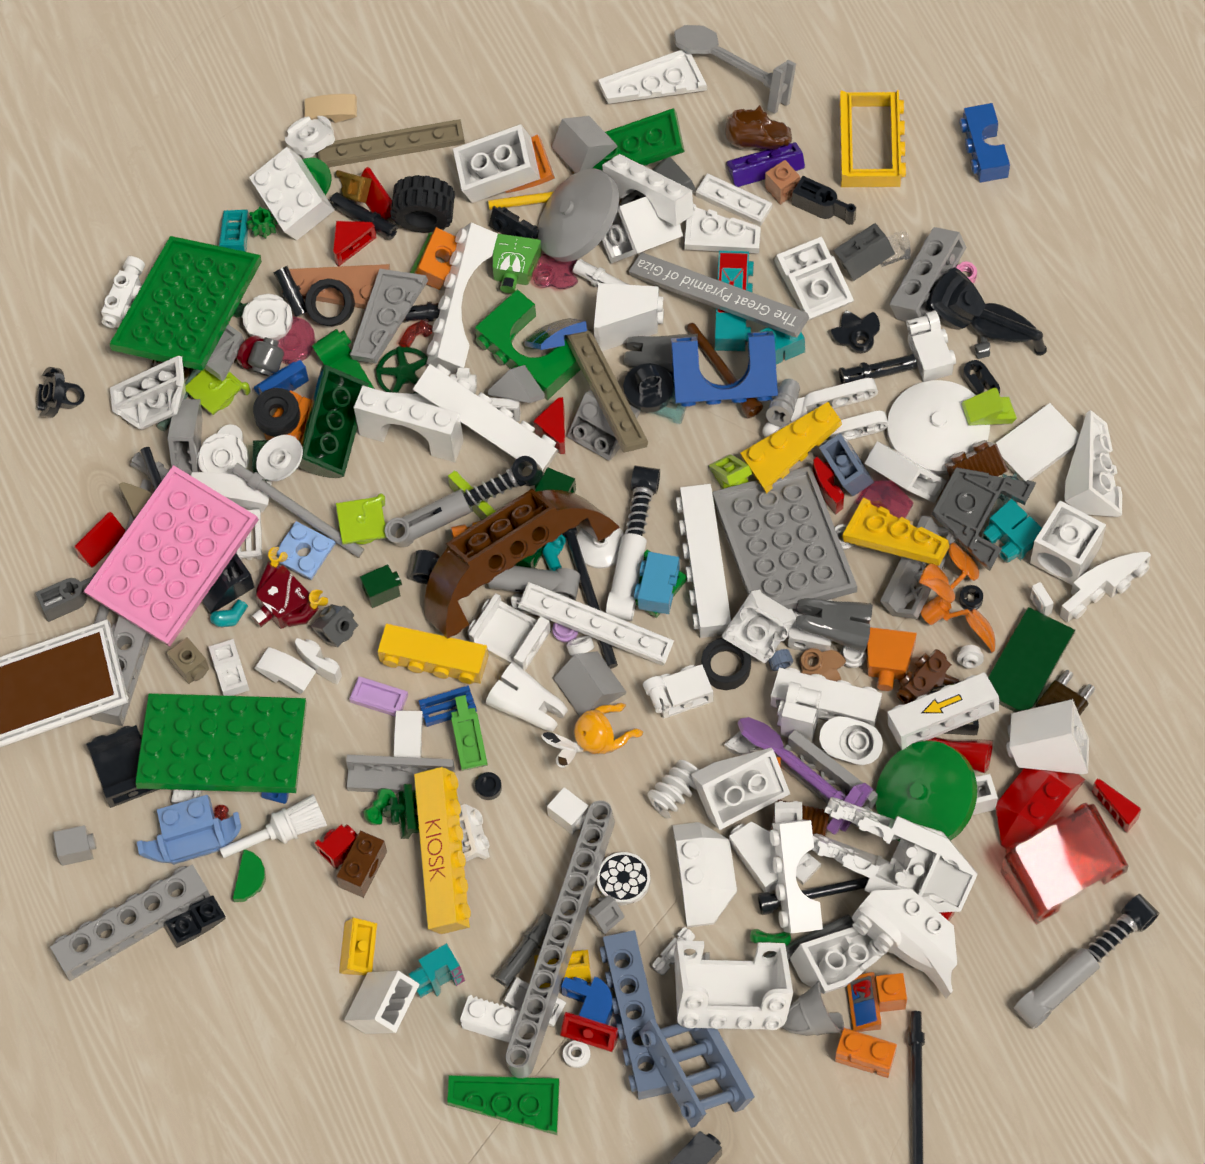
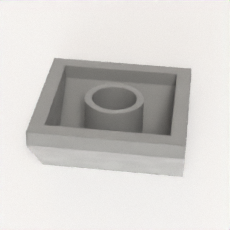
M590 116L562 119L552 145L553 150L575 173L585 169H592L618 147Z
M598 651L574 654L554 677V681L579 717L586 711L594 710L602 705H608L626 694V690Z

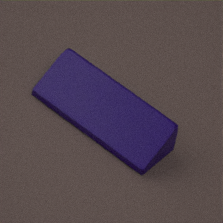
M796 142L790 143L788 146L783 145L777 150L768 149L726 162L736 187L765 180V173L784 160L795 171L805 168L803 152Z

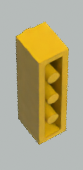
M391 624L385 625L378 648L380 662L388 667H406L412 672L422 673L424 671L433 673L434 676L442 679L448 677L456 678L465 684H481L489 657L487 645L451 637L447 639L442 635Z

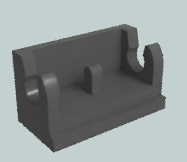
M876 223L834 249L842 266L847 270L853 281L895 254L887 236Z

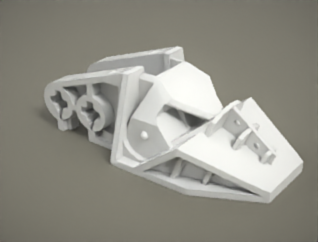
M830 798L824 812L830 814L831 817L838 820L840 818L856 824L860 830L882 837L888 844H890L891 840H901L891 862L882 859L880 855L876 856L819 834L813 835L814 848L811 850L818 853L817 855L835 858V860L843 864L842 866L868 877L865 891L869 893L876 890L912 889L938 912H961L978 873L942 831L912 823L899 816L894 820L841 799Z

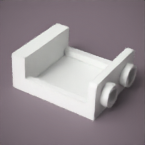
M495 593L491 600L487 599L484 603L479 619L473 620L469 626L470 642L487 645L489 655L508 665L515 662L525 671L551 632L550 621L541 616L536 620L502 602L501 596Z

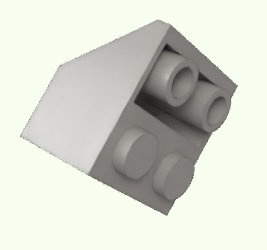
M592 390L586 392L567 437L610 461L619 450L620 445ZM630 405V407H631V409H632V411H633V413H634V415H635V417H636V419H637V418H638V415H639V413H640V410H638V409H636L635 407H633V406Z

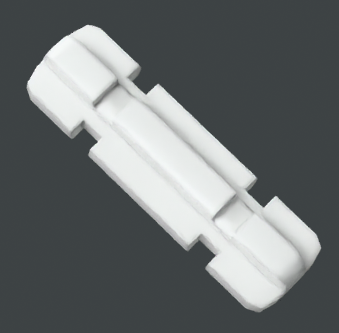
M682 928L677 934L678 938H673L660 954L662 957H657L652 963V967L657 973L664 975L670 969L669 964L673 965L675 963L674 951L677 940L693 941L695 939V935L688 928Z

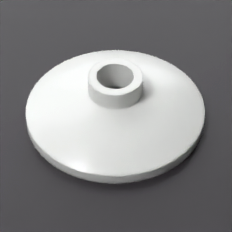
M279 435L269 440L257 456L256 467L258 473L268 481H280L290 476L298 468L302 460L303 449L301 443L291 435Z
M619 528L609 537L605 538L603 543H598L594 537L584 529H581L577 539L585 564L599 569L615 565L617 563L621 537L624 535L623 531Z

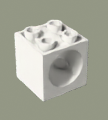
M1059 501L1034 541L1030 563L1073 585L1074 581L1085 574L1100 550L1106 524Z

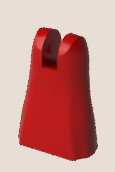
M939 737L926 740L941 742L956 749L969 761L972 769L985 774L989 770L993 740H953Z

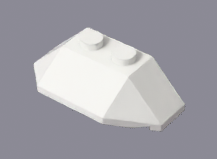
M176 356L110 387L112 411L142 430L176 415L186 394L182 356Z
M700 822L673 825L687 928L714 925L720 914L737 893L730 840Z

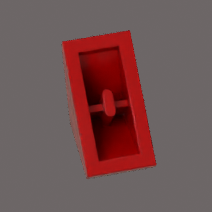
M336 221L333 253L338 267L377 238L375 226L372 222Z
M558 397L533 421L534 432L540 438L546 435L555 441L554 447L558 449V453L565 454L563 397Z

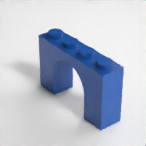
M773 331L747 333L748 367L739 380L728 385L714 384L702 375L699 369L697 337L671 338L675 402L681 403V406H694L699 401H706V404L714 405L720 404L721 400L731 399L733 403L746 402L747 398L757 397L758 401L772 400V396H778L775 337Z

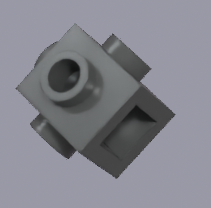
M333 604L325 607L320 612V617L311 625L312 629L325 644L339 647L343 642L349 640L354 633L353 631L359 626L353 619L354 614L349 608L344 605L341 607Z

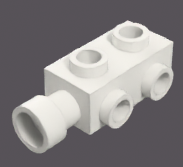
M128 256L123 265L124 271L119 270V273L115 276L114 284L109 295L105 298V304L101 311L103 316L101 322L103 325L109 328H119L142 287L138 275L142 274L145 263L141 259Z

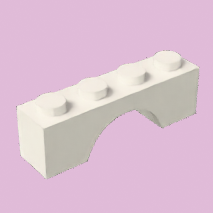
M621 154L603 164V172L616 182L620 198L625 197L634 190L640 191L651 201L657 216L675 226L693 216L691 189Z
M811 820L772 823L773 830H770V841L772 846H775L776 857L773 858L774 872L778 873L779 884L776 885V896L779 901L781 900L782 911L779 912L780 926L787 933L822 930L820 902L805 896L796 881V869L801 857L814 848Z

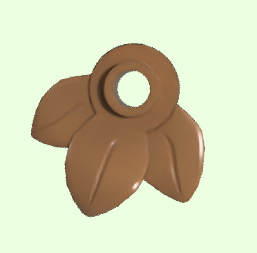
M810 648L801 654L799 663L802 668L801 673L807 675L819 674L827 680L837 682L841 680L837 669L841 668L846 663V660L835 650L821 652L816 648ZM816 658L818 660L817 664L810 666V659Z

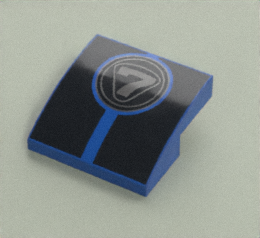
M567 318L550 323L530 335L524 341L525 346L540 350L565 346L564 335L586 332V321Z

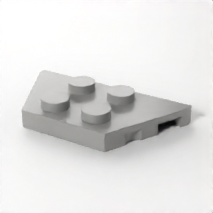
M228 324L204 369L219 380H225L237 356L238 349L244 342L242 334Z

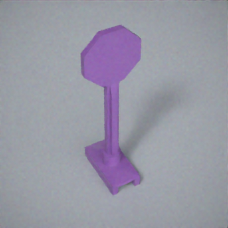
M750 717L742 718L738 721L740 732L744 737L760 748H772L774 753L781 757L782 761L829 800L831 797L862 807L873 791V788L866 783L853 786L848 795H845L842 791H837L792 752L784 749L780 735L767 724ZM833 817L827 829L835 835L839 829L843 832L846 831L852 822L841 818L838 820Z

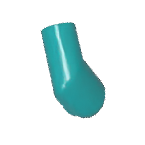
M562 534L555 541L547 543L542 551L548 568L552 571L562 568L558 558L566 543V539Z

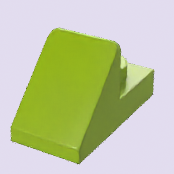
M992 388L961 403L969 426L1013 424L1017 419L1010 398L1000 397L997 388Z
M731 454L709 465L711 472L722 489L748 483L747 477L752 475L749 465Z

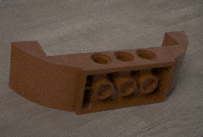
M530 489L446 543L447 549L438 559L426 587L424 601L425 618L447 639L457 635L469 625L458 600L469 596L472 591L483 584L491 582L494 577L505 570L513 568L516 563L527 556L533 555L539 548L555 541L561 534L579 525L597 541L609 537L620 527L588 500L575 493L563 490L536 492Z

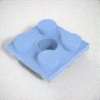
M296 521L280 544L277 558H279L282 552H286L288 555L287 560L279 562V564L312 580L336 542ZM302 548L311 550L307 556H299L297 554Z

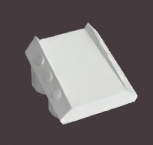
M761 590L751 591L722 637L763 663H767L769 658L774 655L780 642L784 641L789 635L796 616L792 609H787L767 597Z

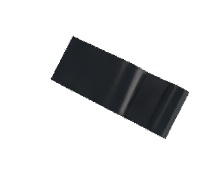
M802 176L792 192L793 206L819 218L829 219L836 216L845 220L846 224L853 225L856 220L857 207L854 204H847L838 200L835 190L810 178Z

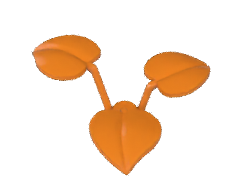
M951 543L948 549L949 555L956 566L961 569V575L949 585L947 576L937 565L931 563L926 566L921 574L919 583L930 587L938 596L926 603L920 613L930 625H933L942 618L948 621L953 617L965 615L971 628L986 643L992 654L995 651V634L989 621L976 609L972 611L965 609L949 613V610L952 608L951 603L955 600L953 589L966 575L973 581L979 578V569L973 558L956 543Z

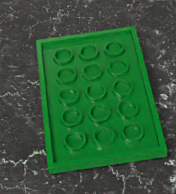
M170 236L110 342L111 350L161 362H166L176 356H182L184 367L203 371L262 262L261 255Z
M149 693L136 776L137 789L297 793L307 707L306 698Z

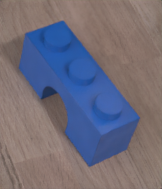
M993 103L964 108L963 118H960L959 122L961 132H966L965 146L967 153L972 154L971 168L973 174H977L979 183L1008 178L1010 162L1005 145H989L984 141L987 138L997 137L998 120Z

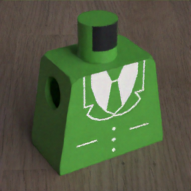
M497 234L493 250L494 280L502 282L501 291L512 294L515 292L516 284L528 285L542 254L541 240Z

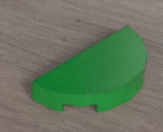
M245 849L233 895L234 902L248 901L247 899L262 891L266 882V870L261 859L254 852Z

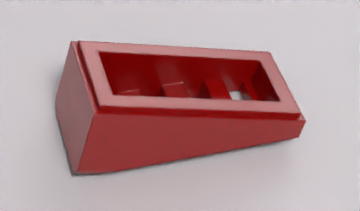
M1097 778L1093 784V794L1122 829L1128 833L1139 819L1141 808Z

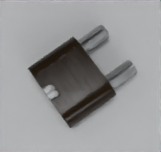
M1066 670L1058 681L1054 680L1037 702L1036 708L1073 699L1080 716L1088 706L1087 700L1095 691V687L1088 684L1079 695L1066 686L1073 677V673H1069V670Z

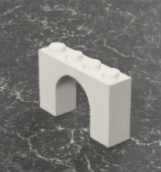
M362 386L354 406L360 436L384 442L391 424L402 425L417 431L427 439L431 456L456 462L463 444L460 414L458 412Z

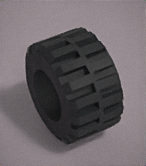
M426 175L404 177V179L398 180L394 185L391 218L397 225L414 232L433 233L436 227L444 230L452 223L455 191L447 182L436 177Z

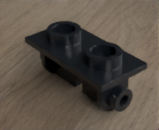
M495 206L492 208L488 226L499 233L537 239L539 233L536 225H532L524 219L520 222V217L509 211L508 208H497Z

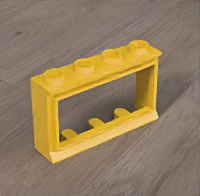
M840 90L841 187H900L901 177H906V162L901 163V156H905V141L900 140V135L905 134V121L900 120V114H904V100H899V90L896 92H845ZM891 106L892 169H853L852 107Z

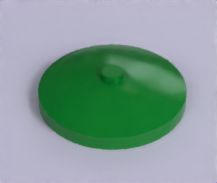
M937 741L913 743L905 749L898 751L882 770L876 788V793L878 794L876 810L878 814L894 820L899 816L912 823L942 831L951 841L963 831L973 815L977 801L975 773L969 761L959 751L944 743Z

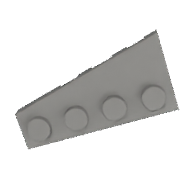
M379 269L350 354L353 360L377 363L428 282L426 275Z

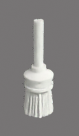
M312 794L287 810L283 808L277 813H271V821L265 825V829L220 848L223 858H226L269 838L272 840L278 839L286 844L288 843L287 841L294 838L298 839L297 835L325 827L327 824L316 798Z

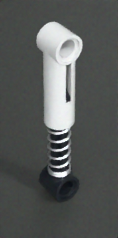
M637 465L634 466L631 480V491H633L634 497L631 500L633 505L630 507L631 513L628 516L630 521L627 522L628 529L621 537L612 589L609 593L606 607L607 614L625 621H632L636 605L634 599L637 583H639L640 567L647 540L643 537V534L646 533L644 526L647 525L646 518L649 517L647 511L651 508L649 502L652 501L653 495L658 492L661 471L657 468Z

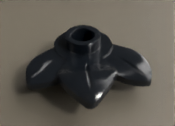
M846 310L841 319V327L831 329V334L837 343L850 346L857 353H866L872 349L874 336L880 330L879 318L875 312H872L862 320L857 315ZM863 340V341H865L866 343L860 344V343H857V341Z

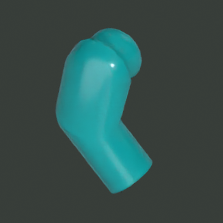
M238 599L231 610L214 611L210 616V621L217 627L235 626L248 608V605Z

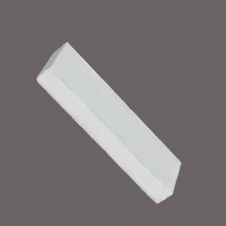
M708 173L696 190V197L759 226L763 224L772 209L771 202Z

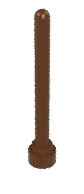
M689 323L687 325L688 332L690 334H698V345L728 384L736 382V377L697 325ZM757 397L747 398L746 402L740 403L741 411L747 418L758 415L763 409V405L757 400Z

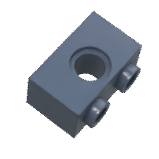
M841 433L819 447L843 487L852 496H855L874 483L852 445Z

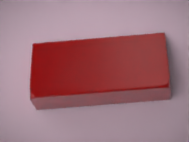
M366 167L361 177L372 180L365 204L371 212L374 213L376 211L386 220L391 217L392 199L372 170Z
M108 512L75 545L79 559L91 568L95 567L118 544L125 533L124 527L112 512Z
M565 1012L560 1036L613 1052L618 1041V1028Z

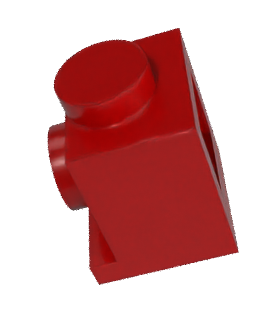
M341 824L337 829H331L325 835L323 842L319 839L315 842L316 850L328 863L337 869L345 861L358 835L349 825L343 826Z

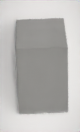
M525 365L510 369L488 390V395L527 403L542 400L545 396Z

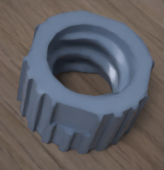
M781 649L776 651L769 658L768 662L771 670L778 671L779 668L786 669L791 666L793 658L789 649Z

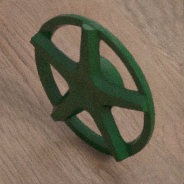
M398 346L384 355L378 364L376 372L379 385L385 392L399 393L404 384L413 383L416 385L420 378L415 372L427 364L428 356L418 349ZM404 352L416 354L423 359L408 363ZM397 354L398 365L396 367H383L390 357ZM381 374L396 377L392 391L383 383Z

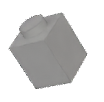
M85 825L53 832L57 857L62 866L94 859L92 850L96 849L95 837L93 833H88Z

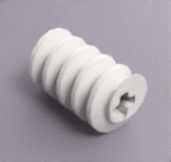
M678 760L676 767L669 770V775H664L662 782L655 784V790L652 789L648 792L647 795L651 804L663 817L671 818L667 811L668 809L674 812L678 811L675 805L676 801L680 804L685 803L682 794L688 797L692 796L689 787L691 786L696 789L691 774L699 770L697 767L685 760Z

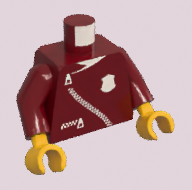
M272 547L269 550L268 557L271 561H268L256 589L255 596L260 609L251 617L260 628L271 619L281 629L287 626L307 624L318 611V606H326L328 604V598L321 597L319 599V596L323 593L322 590L315 589L309 593L284 565L279 566V562H284L288 558L286 552H282L279 558H277L279 547Z

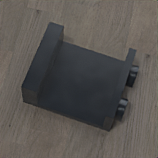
M137 725L132 727L124 726L118 729L116 733L108 736L101 735L95 737L92 742L86 743L110 808L160 790L137 789L136 787L142 742Z

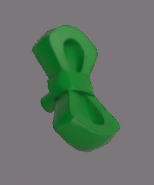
M388 788L378 790L377 798L372 802V806L363 811L366 822L371 825L382 824L383 808L390 805V798L396 797L392 790Z
M753 929L750 933V941L756 944L785 943V946H787L791 942V935L787 932L771 934L759 929Z

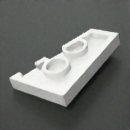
M693 204V216L686 221L685 250L749 251V253L759 254L761 227L736 218L729 219L717 215L716 211L710 209L706 211L697 208L696 204Z

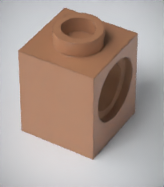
M784 160L765 173V188L780 205L792 197V192L800 181V176Z

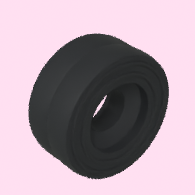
M271 388L265 390L254 402L253 414L256 425L266 435L273 437L287 435L297 427L300 421L298 401L286 389ZM276 407L284 410L280 417H272L270 411Z

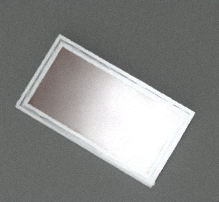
M108 620L0 657V747L129 703L111 624Z

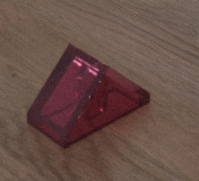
M892 480L874 481V483L862 490L856 501V504L859 505L864 497L870 500L872 505L888 509L891 515L899 519L901 517L906 519L914 505V502Z

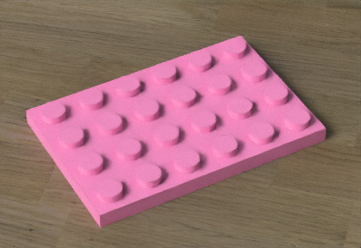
M173 465L84 592L89 597L170 647L259 519L253 513Z

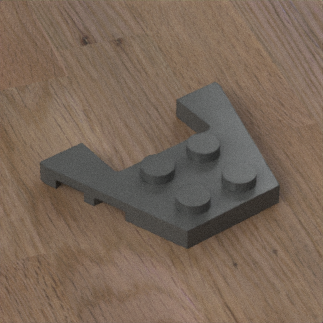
M956 468L932 515L990 571L1002 548L979 537L982 526L1000 494L1025 505L1036 482L1014 480L1007 476L1003 478L989 475V473Z

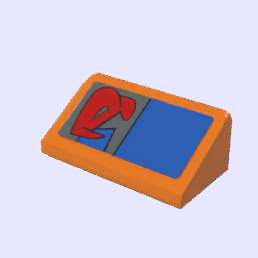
M874 972L859 975L847 985L853 1031L881 1030Z

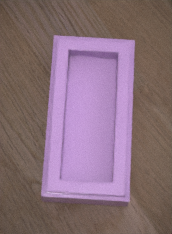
M359 676L349 700L350 703L396 717V711L403 710L408 698V691Z

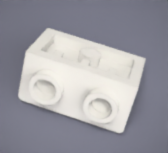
M467 804L461 805L459 817L460 827L463 830L462 850L466 862L476 857L482 859L489 858V841L483 832V817L476 808Z

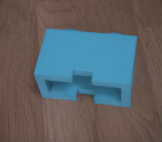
M648 552L647 561L642 560L640 567V576H643L641 584L637 583L634 599H638L639 609L670 614L674 596L672 590L673 586L676 587L680 570L679 557Z

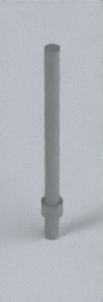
M236 463L233 467L232 472L246 480L248 486L254 490L259 489L358 558L362 555L364 551L362 547L356 543L342 545L340 532L265 482L264 477L257 472L252 473L239 463Z

